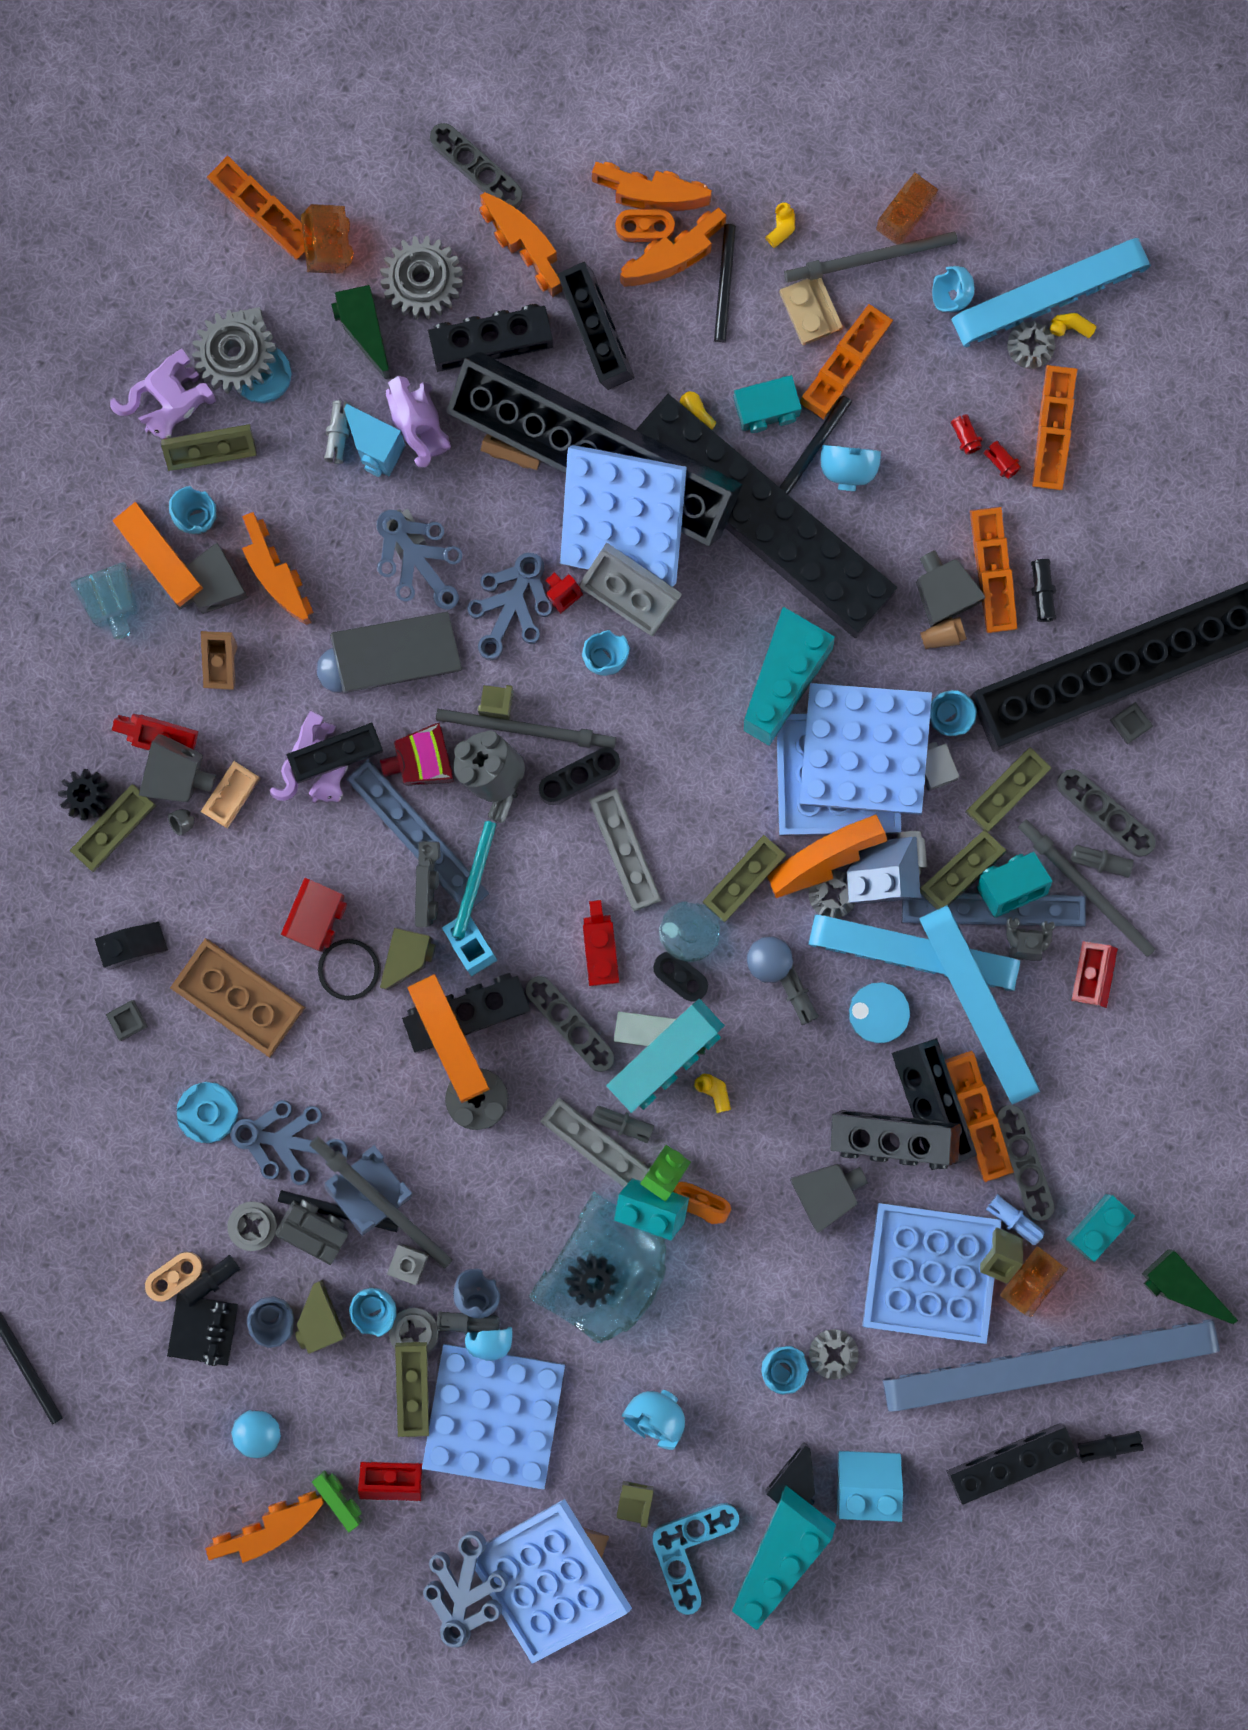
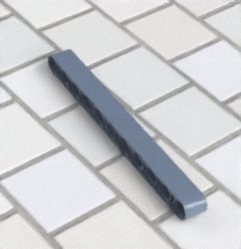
M1214 1319L1202 1320L1203 1323L1199 1324L1190 1322L1173 1325L1172 1329L1163 1330L1162 1327L1142 1331V1334L1139 1335L1130 1333L1113 1336L1112 1340H1091L1081 1342L1082 1345L1072 1346V1344L1051 1348L1052 1351H1031L1021 1353L1019 1357H1012V1355L998 1357L986 1363L981 1361L960 1364L961 1367L951 1369V1366L930 1370V1373L921 1374V1372L900 1375L899 1379L891 1380L890 1377L885 1378L882 1381L888 1411L907 1410L1216 1353L1220 1351Z

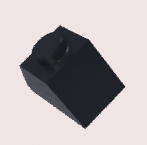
M159 921L125 928L95 938L103 968L109 970L168 951Z
M805 1442L801 1444L765 1489L766 1495L777 1504L786 1486L812 1506L815 1502L812 1499L815 1495L811 1449Z

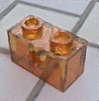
M914 172L879 217L876 230L896 245L902 244L934 203L939 189Z
M311 204L301 214L307 272L342 273L353 260L352 246H349L348 239L350 221L346 217L345 206Z
M1037 1246L1000 1296L1021 1313L1031 1318L1068 1268L1044 1249Z

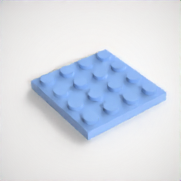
M576 445L570 446L567 454L560 564L589 570L607 542L673 587L677 583L687 467Z
M810 683L799 804L922 815L932 692Z
M790 714L776 735L779 836L829 835L847 825L875 814L885 834L901 832V813L799 804L807 714Z
M878 1203L862 1326L987 1344L994 1278L980 1272V1263L992 1249V1233L995 1228H1001V1220Z
M443 1344L422 1469L545 1489L565 1364L508 1354L494 1361H485L472 1356L466 1347Z
M565 1499L486 1542L484 1552L477 1558L475 1571L482 1583L487 1581L488 1577L497 1570L505 1572L508 1576L507 1586L501 1592H492L490 1596L501 1604V1614L532 1664L626 1615L632 1609ZM494 1577L495 1584L501 1586V1580L498 1577Z

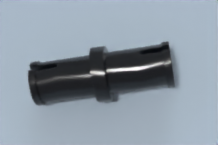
M1037 559L1031 562L1034 582L1031 592L1036 600L1038 622L1056 620L1053 594L1056 593L1055 585H1052L1050 559Z
M229 1254L210 1270H203L201 1272L202 1276L185 1289L179 1291V1293L191 1308L211 1291H218L220 1289L219 1285L241 1269Z
M1139 1431L1113 1437L1111 1434L1104 1435L1103 1439L1077 1443L1082 1463L1107 1457L1113 1460L1117 1459L1116 1455L1144 1451Z

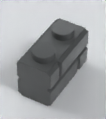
M302 1199L301 1203L293 1200L275 1232L276 1237L331 1266L349 1232L344 1228L346 1222L332 1214H329L326 1218L316 1213L319 1208Z

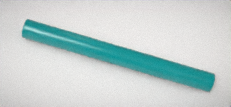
M485 821L455 923L452 937L457 939L465 937L497 825L491 821Z

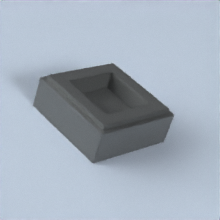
M1136 702L1110 719L1126 744H1129L1153 727Z
M134 1000L106 1014L119 1041H123L148 1027Z

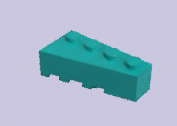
M785 607L781 610L744 718V731L770 746L832 652L835 636Z
M699 998L606 1086L631 1113L638 1106L644 1110L657 1098L653 1093L660 1086L666 1090L678 1079L675 1072L681 1066L687 1070L700 1058L696 1052L703 1046L709 1050L722 1038L718 1032L725 1025Z
M787 1486L773 1513L732 1609V1612L755 1630L759 1629L830 1543L836 1527L833 1521Z

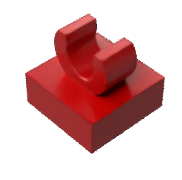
M554 572L546 579V582L550 585V590L546 594L560 614L583 596L580 587L570 574L561 580Z

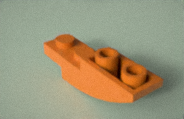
M595 162L592 170V182L616 190V203L629 207L662 209L669 212L697 209L708 206L711 202L712 190L708 189L705 184L698 181H692L691 183L684 181L677 174L670 171H664L663 173L656 171L652 181H650L641 173H627L610 162H604V164Z
M486 192L481 194L482 206L479 207V211L487 224L491 221L497 229L494 235L502 248L507 246L511 254L522 248L519 253L526 266L533 265L538 273L535 279L543 292L548 290L552 297L562 292L561 282L551 264L557 261V252L547 237L530 219L512 205Z
M719 207L712 213L710 211L705 212L697 220V225L690 231L686 229L675 238V244L666 236L660 241L657 239L653 240L646 246L641 257L637 260L634 258L630 259L621 268V284L626 287L656 282L684 271L711 253L712 243L708 239L724 227L727 215Z
M254 512L242 516L253 543L243 547L242 550L256 577L270 596L285 611L303 624H310L309 615L314 612L308 597L302 598L298 587L303 586L297 570H290L287 563L276 566L281 561L275 547H268L265 537L270 534L263 518L258 520Z
M312 1491L298 1496L299 1502L287 1505L285 1500L268 1506L269 1512L262 1516L263 1527H261L260 1522L243 1527V1533L231 1537L230 1532H225L212 1537L213 1543H210L205 1548L208 1560L239 1551L242 1563L277 1548L300 1531L314 1517L324 1504V1498L322 1495L317 1496L316 1491Z

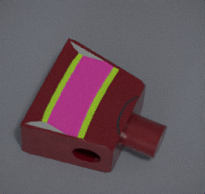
M435 723L394 741L397 755L380 759L384 777L401 773L406 786L455 782L440 723Z

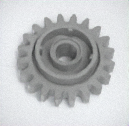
M413 236V244L411 246L405 240H402L403 250L400 251L392 247L391 250L394 258H384L385 264L389 268H381L380 270L381 275L385 277L380 282L382 288L387 289L384 292L386 300L393 299L391 303L393 309H397L402 305L403 316H406L410 310H413L415 320L419 318L420 312H424L426 318L430 319L431 310H435L441 316V305L451 309L452 304L449 297L458 299L459 292L455 288L463 287L462 280L456 278L463 275L462 268L455 267L459 263L458 256L450 257L452 253L450 246L441 250L442 244L439 239L434 245H431L429 236L424 238L422 244H419L417 237ZM420 273L429 275L428 280L422 283L416 282L414 278Z
M227 310L226 319H222L216 313L215 324L205 320L204 322L208 330H197L202 340L193 341L192 343L199 350L192 354L194 360L199 361L195 367L198 372H204L202 378L205 382L212 380V386L215 390L223 384L225 393L229 394L232 386H235L237 392L241 394L242 386L246 384L252 391L254 390L253 380L263 384L264 380L260 374L262 372L266 374L272 373L267 363L276 362L275 357L270 354V352L276 350L275 344L269 342L273 339L270 331L265 332L267 327L263 321L257 323V318L254 314H251L246 320L243 310L238 312L236 318H234L230 310ZM231 348H241V351L237 356H228V352Z

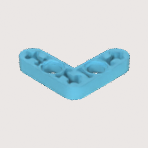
M721 1503L662 1524L653 1533V1546L673 1603L682 1614L689 1615L695 1613L700 1608L702 1602L701 1593L685 1549L735 1530L739 1523V1515L736 1508L731 1504ZM721 1510H726L727 1514L733 1513L734 1517L730 1519L729 1526H724L723 1522L713 1524L716 1531L710 1533L709 1522L705 1515L711 1514V1520H715L720 1517ZM692 1520H700L705 1526L703 1534L699 1537H693L687 1532V1525ZM682 1525V1533L687 1542L680 1543V1537L671 1540V1547L666 1548L664 1543H658L657 1540L662 1538L661 1532L667 1531L668 1535L678 1533L675 1526ZM676 1560L683 1562L686 1566L684 1575L678 1578L672 1577L668 1572L669 1564ZM691 1579L692 1584H686L689 1595L696 1596L692 1600L693 1606L687 1607L685 1603L680 1604L678 1600L683 1598L681 1588L679 1586L674 1590L672 1585L682 1584Z

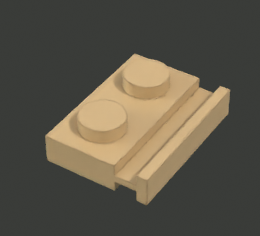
M822 278L811 281L805 279L780 289V296L802 346L842 330L843 326Z

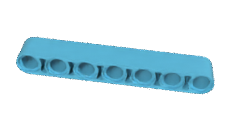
M1134 238L962 311L951 320L963 346L969 347V343L978 340V342L997 335L996 332L1001 329L1009 330L1024 322L1023 320L1029 317L1034 319L1051 312L1050 308L1057 305L1062 307L1078 300V296L1085 293L1088 296L1105 288L1104 285L1111 282L1116 284L1132 277L1131 274L1140 271L1142 273L1151 264L1139 238Z
M948 905L919 918L1011 1104L1013 1105L1039 1093V1087Z
M814 916L808 944L810 946H821L830 951L844 954L846 952L852 953L857 957L874 961L876 959L883 960L888 964L914 967L915 970L932 974H945L944 976L948 977L929 939L832 917ZM970 949L988 986L994 988L995 986L1002 987L1007 991L1015 990L1020 960Z

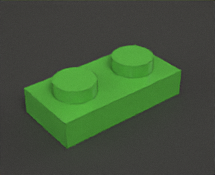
M665 1145L640 1184L666 1202L691 1161L686 1159L680 1152Z
M323 1471L312 1481L313 1485L346 1530L351 1532L362 1521L359 1517L362 1514L360 1508L353 1499L346 1500L340 1492L343 1486L333 1473L328 1475L326 1471Z

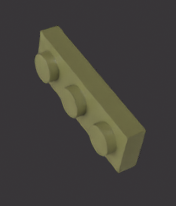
M250 424L161 440V447L168 471L257 456Z
M1029 747L965 813L983 830L985 829L989 832L1051 767Z
M133 784L69 850L92 872L108 858L156 807L148 797L139 796L140 790Z
M984 829L920 888V893L937 910L946 905L949 906L980 878L983 871L993 866L1005 854L1006 849Z
M763 835L702 903L725 923L783 860L786 854Z
M427 1342L396 1343L398 1437L429 1436Z

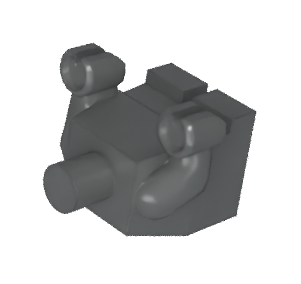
M1011 917L1008 918L1006 921V939L1010 943L1009 958L1042 961V951L1047 950L1052 942V931L1055 928L1054 922L1048 923V921H1044L1041 924L1043 931L1028 930L1026 932V929L1017 928L1020 924L1018 918L1014 920Z

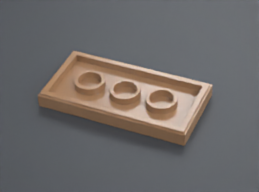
M207 938L203 940L170 987V989L269 1058L306 1008Z

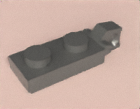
M437 841L419 842L418 865L416 866V927L427 928L433 924V920H436L438 916V902L434 901V889H438L439 872L435 871V862L441 857L440 843Z

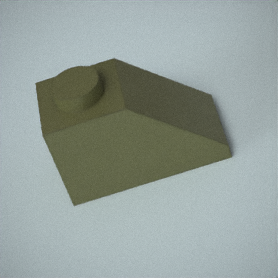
M394 928L380 988L390 990L424 969L426 961L432 962L436 944H431L432 938L427 935Z
M323 1280L313 1284L297 1323L299 1331L295 1332L300 1348L302 1350L306 1348L308 1354L346 1337Z

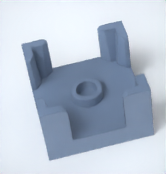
M373 1145L351 1167L398 1209L411 1199L412 1193L404 1182H399L383 1161V1155ZM335 1174L325 1182V1189L361 1236L387 1218L380 1209L341 1174L339 1176Z

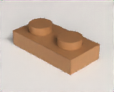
M486 434L482 441L480 451L488 453L494 458L505 459L517 463L523 468L535 470L538 469L542 462L489 434Z

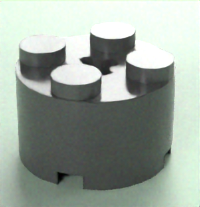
M492 730L477 733L466 741H461L454 750L456 755L454 760L456 778L481 799L488 802L501 801L509 797L516 790L514 786L518 779L522 781L525 772L523 757L507 741Z
M483 1068L480 1069L490 1090L481 1094L485 1095V1100L481 1101V1107L477 1108L476 1104L470 1103L469 1100L461 1103L451 1081L445 1096L446 1107L451 1118L458 1125L471 1130H482L494 1126L506 1113L509 1103V1095L505 1083L498 1075Z

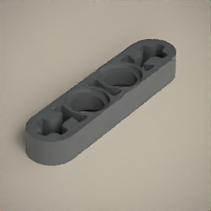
M440 123L433 127L430 139L433 148L483 193L486 192L503 201L504 194L498 186L501 180H504L501 183L502 188L508 193L512 190L515 191V200L507 199L505 202L516 209L521 205L523 198L521 187L453 126L447 123ZM439 133L442 135L449 133V140L455 146L453 151L447 142L442 141L438 143ZM469 151L474 155V159L470 164H461L457 160L459 153ZM491 170L495 173L496 178L492 183H482L479 180L481 172Z
M1070 769L1059 776L1057 780L1058 791L1129 853L1137 857H1143L1153 851L1156 843L1154 835L1083 773ZM1073 776L1078 779L1076 785L1081 790L1085 789L1086 786L1090 788L1080 801L1075 798L1080 794L1076 789L1067 790L1065 788L1067 784L1064 780L1065 777L1069 779ZM1090 795L1100 797L1102 800L1101 810L1094 812L1088 809L1086 800ZM1120 815L1125 819L1124 830L1118 832L1110 827L1109 820L1111 816ZM1132 825L1136 827L1132 834L1137 838L1142 836L1147 838L1145 842L1148 846L1147 850L1145 848L1137 850L1134 847L1137 842L1131 836L1126 841L1122 838L1123 835L1130 831Z
M542 976L530 979L526 986V995L593 1070L604 1072L610 1069L614 1063V1053L550 980ZM536 982L539 985L547 984L548 987H546L545 992L550 998L554 993L559 997L550 1002L546 1010L541 1007V1004L546 1003V1001L540 995L532 996L534 992L532 985ZM557 1004H563L569 1010L567 1019L561 1022L555 1021L551 1016L552 1008ZM577 1027H585L589 1032V1039L584 1044H576L572 1040V1031ZM594 1038L600 1042V1044L594 1047L600 1053L607 1051L609 1054L606 1058L609 1063L606 1066H603L601 1063L597 1066L594 1065L595 1056L590 1050L587 1055H584L582 1049L591 1045Z
M1005 1105L997 1111L996 1116L1023 1205L1028 1216L1038 1221L1047 1220L1054 1212V1202L1024 1113L1017 1106ZM1010 1110L1011 1114L1018 1115L1014 1125L1016 1130L1023 1128L1024 1134H1016L1007 1139L1006 1132H1012L1009 1123L1003 1124L1002 1118L1006 1117L1005 1111ZM1017 1139H1023L1028 1145V1151L1022 1157L1015 1156L1011 1149L1012 1143ZM1028 1168L1034 1169L1038 1174V1180L1033 1186H1026L1021 1180L1023 1171ZM1043 1187L1044 1193H1038L1041 1202H1047L1048 1207L1044 1208V1214L1040 1216L1039 1212L1032 1211V1206L1036 1205L1034 1195L1027 1198L1026 1191H1036Z

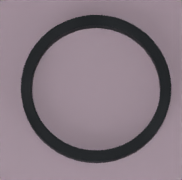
M343 939L334 942L329 948L325 949L318 963V976L323 988L330 995L342 1000H354L365 996L374 987L379 975V963L373 950L365 943L354 939ZM347 943L359 945L367 950L373 959L375 968L370 985L361 993L351 996L340 995L331 990L326 984L322 972L323 962L327 954L333 948Z

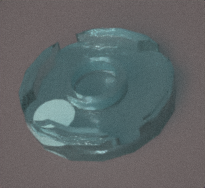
M680 902L672 906L661 920L659 927L660 941L666 951L676 959L686 962L700 961L708 957L719 942V922L714 913L702 904Z

